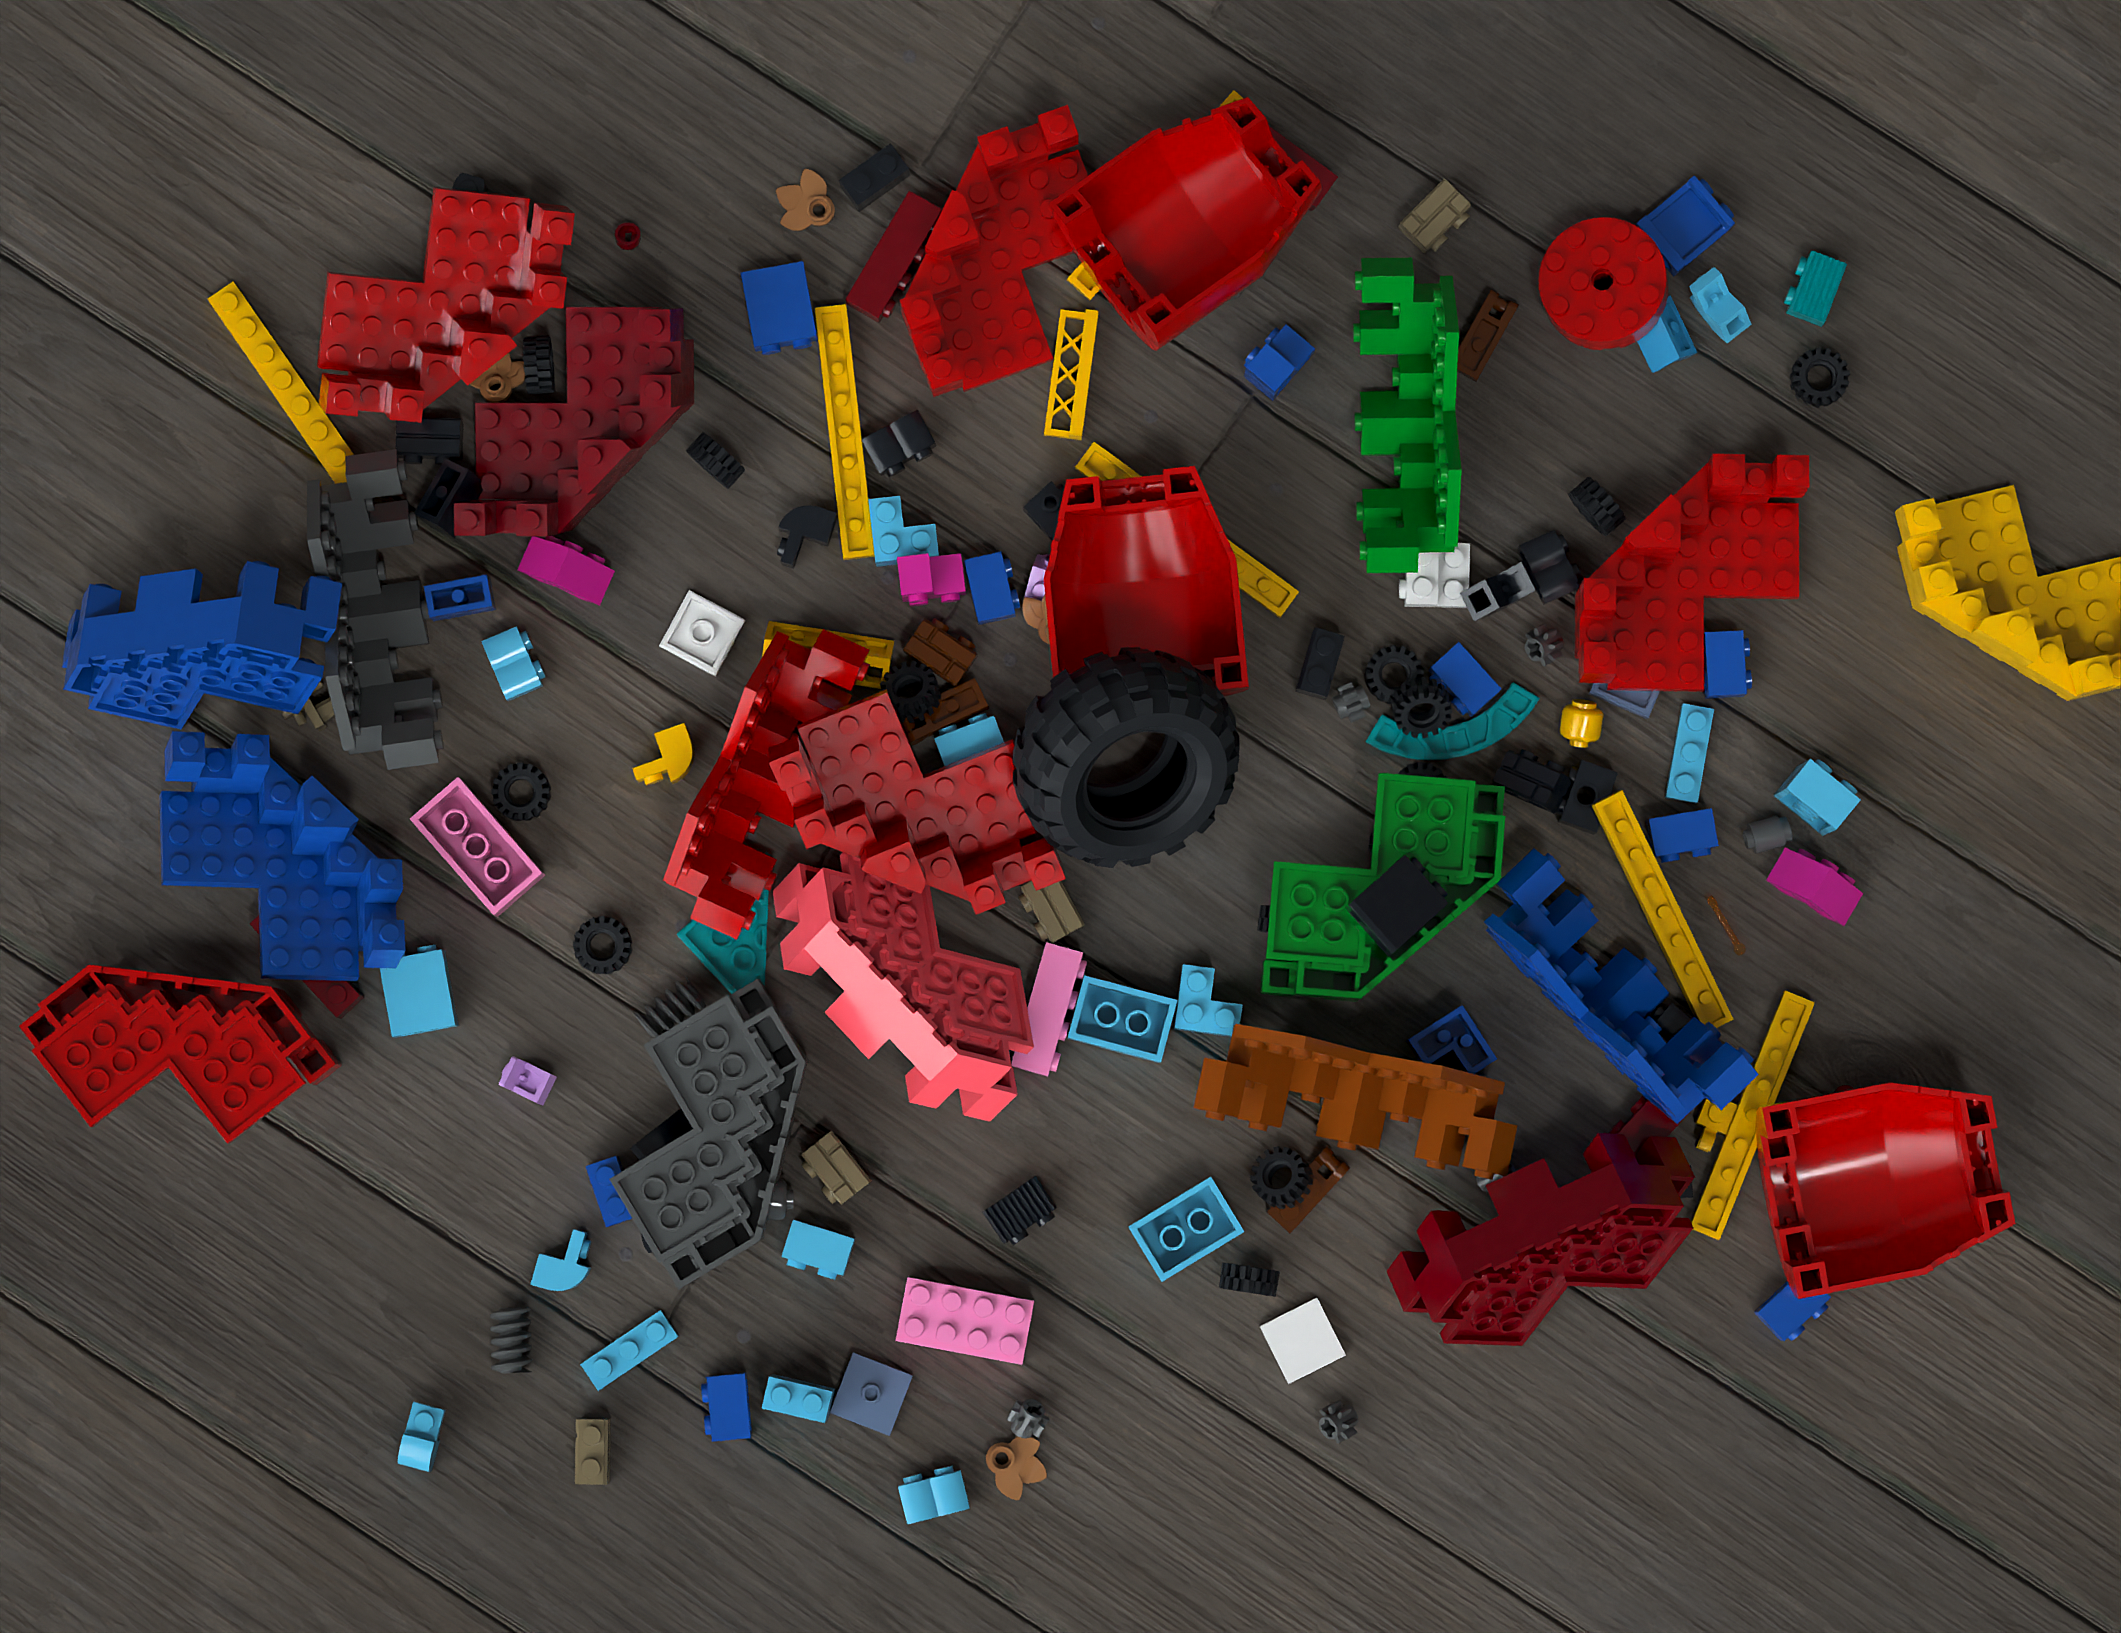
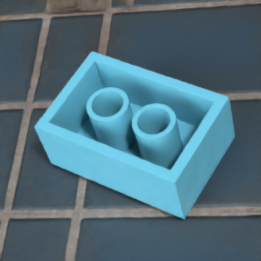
M1809 759L1795 768L1773 796L1819 834L1824 836L1837 830L1861 799L1855 795L1858 791L1850 783L1843 779L1839 782L1830 775L1832 769L1819 759L1815 762Z
M1084 975L1068 1039L1161 1063L1177 1000Z
M1208 1177L1128 1226L1161 1282L1244 1232L1212 1177Z

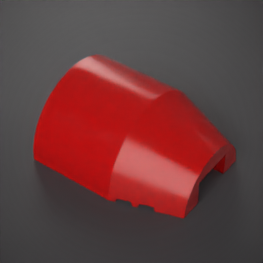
M1246 97L1212 109L1211 115L1194 121L1190 118L1182 120V125L1165 131L1162 128L1151 131L1048 203L1073 251L1103 295L1131 330L1147 346L1157 351L1264 275L1322 191L1321 181L1303 160L1297 164L1293 162L1273 138L1266 117L1250 98Z
M1195 466L1163 469V474L1106 481H1102L1099 476L1066 479L1058 514V524L1054 540H1052L1047 570H1045L1044 575L1053 678L1065 668L1069 674L1085 666L1083 658L1103 652V654L1113 657L1118 656L1121 647H1140L1153 653L1156 650L1167 652L1189 661L1194 668L1205 672L1211 678L1223 696L1248 690L1249 681L1237 559Z
M1884 1082L1761 1106L1757 1109L1756 1139L1767 1210L1785 1276L1797 1299L1925 1275L1947 1260L1961 1255V1252L1975 1244L1982 1243L2016 1224L2010 1192L2001 1186L1991 1129L1998 1128L1992 1096Z

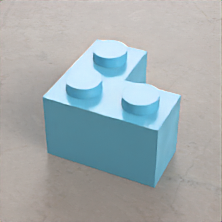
M900 496L868 499L876 567L897 565V557L927 553H929V557L939 556L935 524L904 527Z
M1182 965L1174 1029L1232 1037L1234 1025L1240 1024L1243 1005L1211 1000L1215 968Z

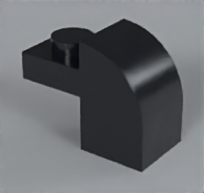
M811 505L800 506L787 513L778 527L781 532L789 534L788 539L782 538L777 555L782 557L781 564L794 569L804 539L828 547L838 518L837 513Z
M1527 560L1496 576L1477 583L1460 594L1473 620L1477 621L1513 605L1541 588Z

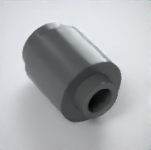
M1775 815L1747 823V830L1742 832L1746 848H1752L1755 854L1783 847L1786 845V842L1792 841V832L1786 816L1779 818Z

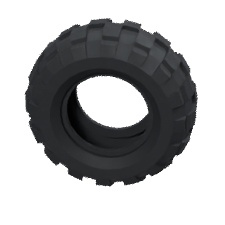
M1121 647L1118 656L1110 657L1107 654H1103V652H1099L1083 658L1085 666L1071 674L1065 668L1050 680L1052 690L1045 697L1036 695L1026 710L1025 726L1018 728L1013 750V764L1016 767L1013 770V783L1016 795L1035 830L1044 836L1048 844L1070 857L1074 856L1078 860L1082 859L1087 863L1095 864V866L1114 868L1118 861H1122L1126 865L1130 864L1131 867L1149 864L1152 855L1165 851L1170 856L1186 847L1183 840L1195 831L1203 834L1215 821V807L1227 804L1234 789V773L1238 772L1240 741L1239 734L1236 731V718L1228 702L1211 678L1205 672L1194 668L1189 661L1159 650L1153 653L1140 647ZM1141 732L1165 734L1160 751L1150 764L1139 773L1123 781L1111 784L1087 782L1092 766L1098 757L1115 742Z

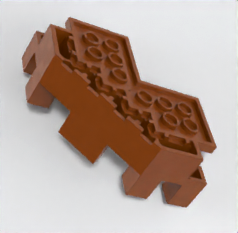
M1241 1024L1234 1025L1226 1061L1204 1057L1194 1103L1195 1109L1206 1111V1118L1224 1121L1225 1115L1237 1117V1119L1249 1121L1248 1128L1267 1132L1268 1126L1281 1128L1289 1091L1302 1094L1301 1100L1319 1104L1320 1098H1323L1315 1136L1338 1141L1337 1147L1356 1151L1357 1145L1376 1150L1379 1149L1386 1112L1390 1113L1389 1119L1408 1123L1409 1117L1422 1120L1415 1158L1427 1160L1426 1167L1445 1170L1446 1165L1459 1167L1465 1135L1469 1137L1462 1167L1474 1169V1176L1493 1180L1494 1174L1502 1176L1508 1174L1517 1131V1125L1494 1120L1499 1094L1503 1095L1505 1082L1441 1065L1369 1053L1308 1036Z

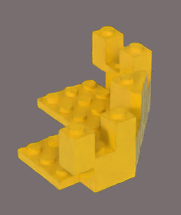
M2014 485L1935 504L1934 498L1902 505L1895 511L1903 542L1897 546L1911 605L1914 610L1923 615L1925 614L1959 637L1967 639L1977 645L1979 649L1999 661L2007 663L2017 669L2019 673L2038 684H2042L2066 701L2121 688V557L2038 577Z

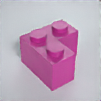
M532 536L517 569L539 582L557 587L581 600L599 606L615 572L604 565L606 561L604 558L590 552L585 556L581 554L582 547L569 541L564 543V541L553 536H546L545 539Z
M929 553L897 557L903 602H909L910 606L929 604L928 599L941 598L942 603L960 601V595H966L961 553L929 557Z
M1785 847L1766 881L1783 894L1805 903L1822 917L1845 926L1863 895L1860 890L1853 886L1855 880L1842 872L1837 873L1839 867L1826 859H1822L1819 863L1815 861L1816 857L1803 849L1795 852Z

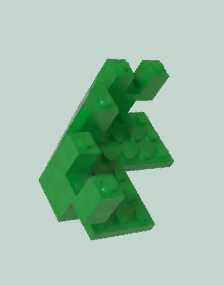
M1412 257L1361 258V271H1355L1354 281L1355 290H1361L1362 303H1392V310H1359V323H1353V342H1359L1360 355L1397 354V367H1392V386H1397V391L1360 392V412L1354 413L1355 431H1360V456H1395L1393 457L1394 476H1399V488L1362 489V502H1356V521H1362L1363 534H1365V541H1359V560H1365L1366 573H1418L1419 553L1454 552L1455 547H1458L1462 468L1455 413L1459 326L1453 276H1440V283L1414 284Z
M1378 773L1370 869L1274 861L1266 959L1298 962L1264 960L1262 964L1260 994L1290 997L1297 995L1321 997L1325 1000L1356 1002L1501 880L1505 816H1503L1505 786L1476 784V781ZM1404 855L1409 859L1414 856L1426 869L1423 873L1430 883L1437 881L1447 892L1448 895L1444 899L1448 904L1388 957L1345 908Z

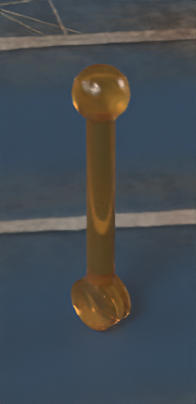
M1711 895L1706 898L1708 904L1731 939L1735 954L1743 955L1746 952V946L1738 941L1718 907V903Z

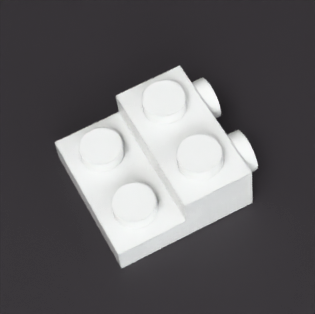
M1458 543V547H1455L1454 552L1419 553L1418 573H1405V579H1399V598L1405 599L1404 607L1467 608L1460 593L1469 588L1470 543Z

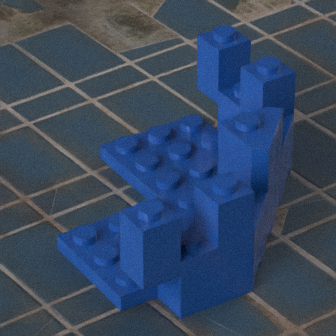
M247 561L239 574L236 597L199 602L203 574L195 568L140 576L135 611L119 614L122 591L113 589L107 584H89L83 595L81 610H75L68 625L62 667L66 668L63 690L89 695L88 709L181 730L204 693L299 714L323 678L324 671L323 665L315 664L310 659H299L302 637L323 642L329 641L336 630L342 583L335 582L326 576H310L302 589L300 609H296L294 605L287 603L274 604L279 568L271 567L262 561Z
M172 731L164 751L165 781L191 782V792L161 791L159 796L161 885L258 888L261 979L357 981L359 978L358 951H363L364 968L396 969L405 952L404 920H397L396 903L403 891L402 860L379 859L352 834L359 819L313 776L307 779L302 786L296 782L270 757L269 735L237 734L231 749L205 748L204 732Z
M1533 848L1497 883L1512 901L1513 905L1499 918L1492 913L1484 921L1488 927L1486 929L1488 934L1527 979L1531 978L1542 989L1541 993L1559 1011L1562 1009L1574 1021L1573 1025L1591 1043L1594 1042L1597 1047L1604 1051L1606 1054L1605 1058L1622 1075L1626 1074L1638 1086L1636 1089L1676 1124L1704 1098L1722 1110L1759 1075L1751 1065L1754 1059L1742 1047L1736 1050L1727 1042L1722 1044L1719 1040L1722 1034L1709 1021L1704 1025L1695 1017L1666 1043L1658 1034L1662 1030L1661 1027L1648 1016L1669 996V992L1654 975L1658 971L1647 958L1644 957L1640 960L1623 948L1597 973L1595 970L1598 966L1596 961L1587 952L1581 955L1571 947L1599 921L1591 912L1594 908L1593 904L1582 893L1576 896L1566 889L1546 908L1542 902L1565 879L1558 871L1561 865L1552 855L1547 853L1543 856Z

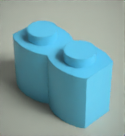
M516 626L481 641L507 701L543 687L541 679L546 676L539 660L533 662L528 650L532 649L533 645L527 631L520 632Z
M953 1465L934 1470L935 1476L923 1479L921 1473L904 1477V1484L898 1485L907 1524L970 1509L961 1470L954 1471Z

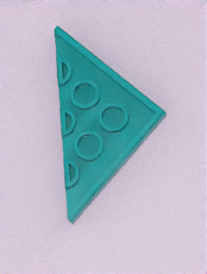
M764 890L759 901L755 900L751 910L756 912L755 919L749 930L743 928L737 940L695 920H691L676 934L731 994L756 979H760L765 986L768 890Z

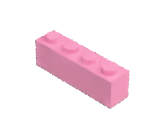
M1046 942L1027 1007L1034 1048L1028 1054L1015 1051L1011 1063L1012 1067L1048 1077L1049 1071L1056 1072L1061 1056L1060 1053L1055 1052L1058 1040L1065 1041L1070 1024L1064 1021L1067 1009L1074 1010L1079 993L1073 991L1076 978L1083 979L1087 961L1081 960L1083 952Z

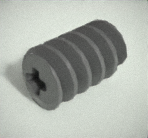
M686 975V986L678 981L675 982L677 993H673L669 989L664 990L666 1001L657 996L654 998L657 1008L654 1009L647 1004L644 1005L645 1017L637 1012L634 1013L651 1038H656L664 1033V1029L668 1031L673 1028L674 1022L678 1024L685 1020L684 1014L689 1017L696 1014L695 1006L700 1010L706 1008L703 997Z
M531 1307L499 1308V1311L490 1314V1318L499 1321V1324L490 1327V1331L500 1334L499 1337L491 1340V1344L500 1347L499 1350L491 1353V1357L500 1360V1363L491 1366V1370L500 1373L532 1372L523 1368L524 1365L532 1362V1358L522 1354L532 1349V1345L522 1342V1340L531 1337V1332L522 1329V1327L531 1324V1319L522 1316L523 1313L530 1311Z

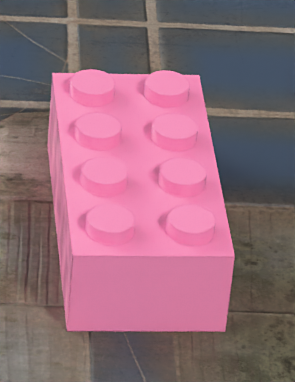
M459 777L453 780L410 818L413 824L496 917L501 915L545 876L543 871Z
M907 1277L895 1341L1022 1365L1034 1300Z

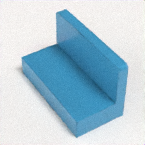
M1668 296L1665 309L1656 325L1648 334L1637 341L1653 373L1697 353L1672 297Z

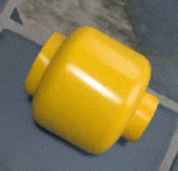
M1573 699L1571 704L1566 705L1562 710L1560 734L1570 740L1569 745L1588 747L1589 742H1595L1601 736L1603 711L1597 707L1596 702Z

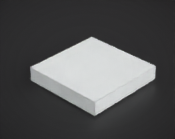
M689 590L659 647L716 677L746 620Z
M1317 1297L1259 1326L1288 1384L1346 1356Z

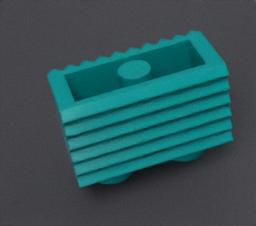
M1812 250L1807 258L1801 256L1795 274L1800 276L1796 287H1789L1784 300V304L1789 305L1786 314L1822 327L1829 314L1847 264Z

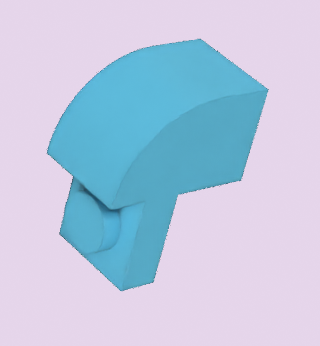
M1715 267L1699 276L1689 286L1693 294L1690 299L1696 310L1711 329L1726 343H1729L1752 325L1745 307L1729 292L1722 274Z
M573 1229L565 1259L539 1253L530 1285L551 1291H564L581 1284L591 1270V1267L579 1264L581 1258L586 1259L591 1245V1241L586 1240L588 1233Z
M413 1402L406 1430L400 1444L398 1464L427 1472L432 1471L440 1442L438 1437L445 1409Z

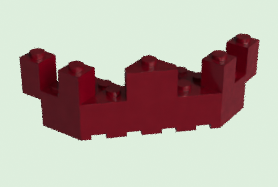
M566 307L567 403H475L476 476L482 480L481 487L483 489L478 499L504 500H467L454 503V536H487L495 533H516V536H551L572 531L592 508H595L612 490L611 488L642 459V456L668 432L682 414L686 413L694 404V339H684L683 308Z
M1598 1133L1583 1153L1591 1170L1590 1174L1558 1188L1545 1158L1485 1185L1499 1216L1467 1231L1458 1212L1431 1210L1416 1230L1425 1252L1401 1251L1386 1271L1403 1311L1429 1313L1432 1322L1447 1323L1439 1333L1443 1343L1523 1346L1568 1286L1646 1289L1694 1228L1689 1218L1676 1217L1684 1207L1680 1196L1695 1178L1676 1137L1650 1136L1634 1156L1624 1134Z

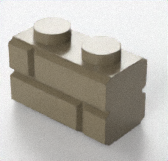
M1443 179L1400 222L1398 228L1424 254L1430 249L1436 252L1448 240L1445 234L1453 226L1458 230L1470 218L1467 212L1471 204L1446 179Z
M1032 881L1021 887L1023 894L1018 896L1027 913L1033 910L1039 921L1033 925L1042 941L1049 939L1050 943L1053 944L1085 926L1061 881L1037 891Z
M830 1131L801 1154L805 1159L801 1163L802 1167L812 1179L818 1175L825 1184L821 1191L832 1204L838 1201L840 1205H843L872 1182L833 1131Z
M611 1418L576 1419L575 1484L607 1485L610 1483Z

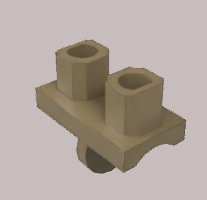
M322 681L319 682L312 694L325 687ZM310 696L299 714L285 711L282 713L284 720L294 717L298 726H302L307 723L302 713L306 711L315 729H318L319 732L328 728L326 723L335 717L330 697L315 705Z

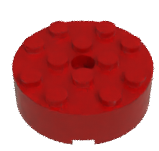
M1599 217L1572 225L1558 235L1551 243L1541 262L1539 292L1545 312L1552 325L1562 336L1584 348L1592 350L1623 348L1637 342L1656 325L1668 299V276L1663 256L1658 246L1642 229L1621 219ZM1607 279L1613 283L1606 290L1596 289L1598 281Z

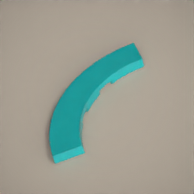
M1512 682L1505 694L1488 710L1469 721L1447 726L1444 730L1438 728L1439 734L1433 735L1432 731L1428 732V738H1423L1422 733H1419L1417 738H1413L1411 731L1408 735H1405L1402 729H1398L1394 720L1381 715L1365 743L1386 753L1414 760L1432 761L1463 757L1487 748L1507 736L1529 715L1540 698Z

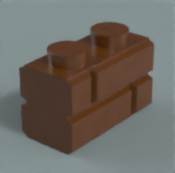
M924 618L903 651L920 664L927 665L928 669H931L936 675L956 687L978 657V654L973 651L976 646L962 636L956 640L947 634L950 628L936 618H933L931 622Z

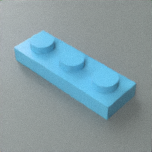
M1681 704L1665 798L1698 803L1714 709Z
M660 1310L580 1365L599 1391L672 1342L679 1335L662 1310Z

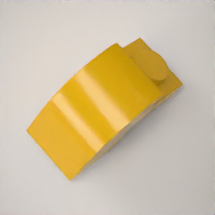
M685 723L654 733L662 758L632 768L638 782L644 781L645 785L654 784L664 779L662 774L668 773L670 781L674 784L688 774L694 761V747Z

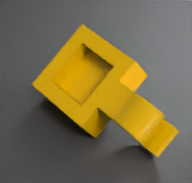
M1705 1098L1695 1122L1704 1127L1696 1148L1708 1153L1712 1149L1717 1133L1727 1135L1738 1107L1737 1104L1730 1102L1720 1110Z

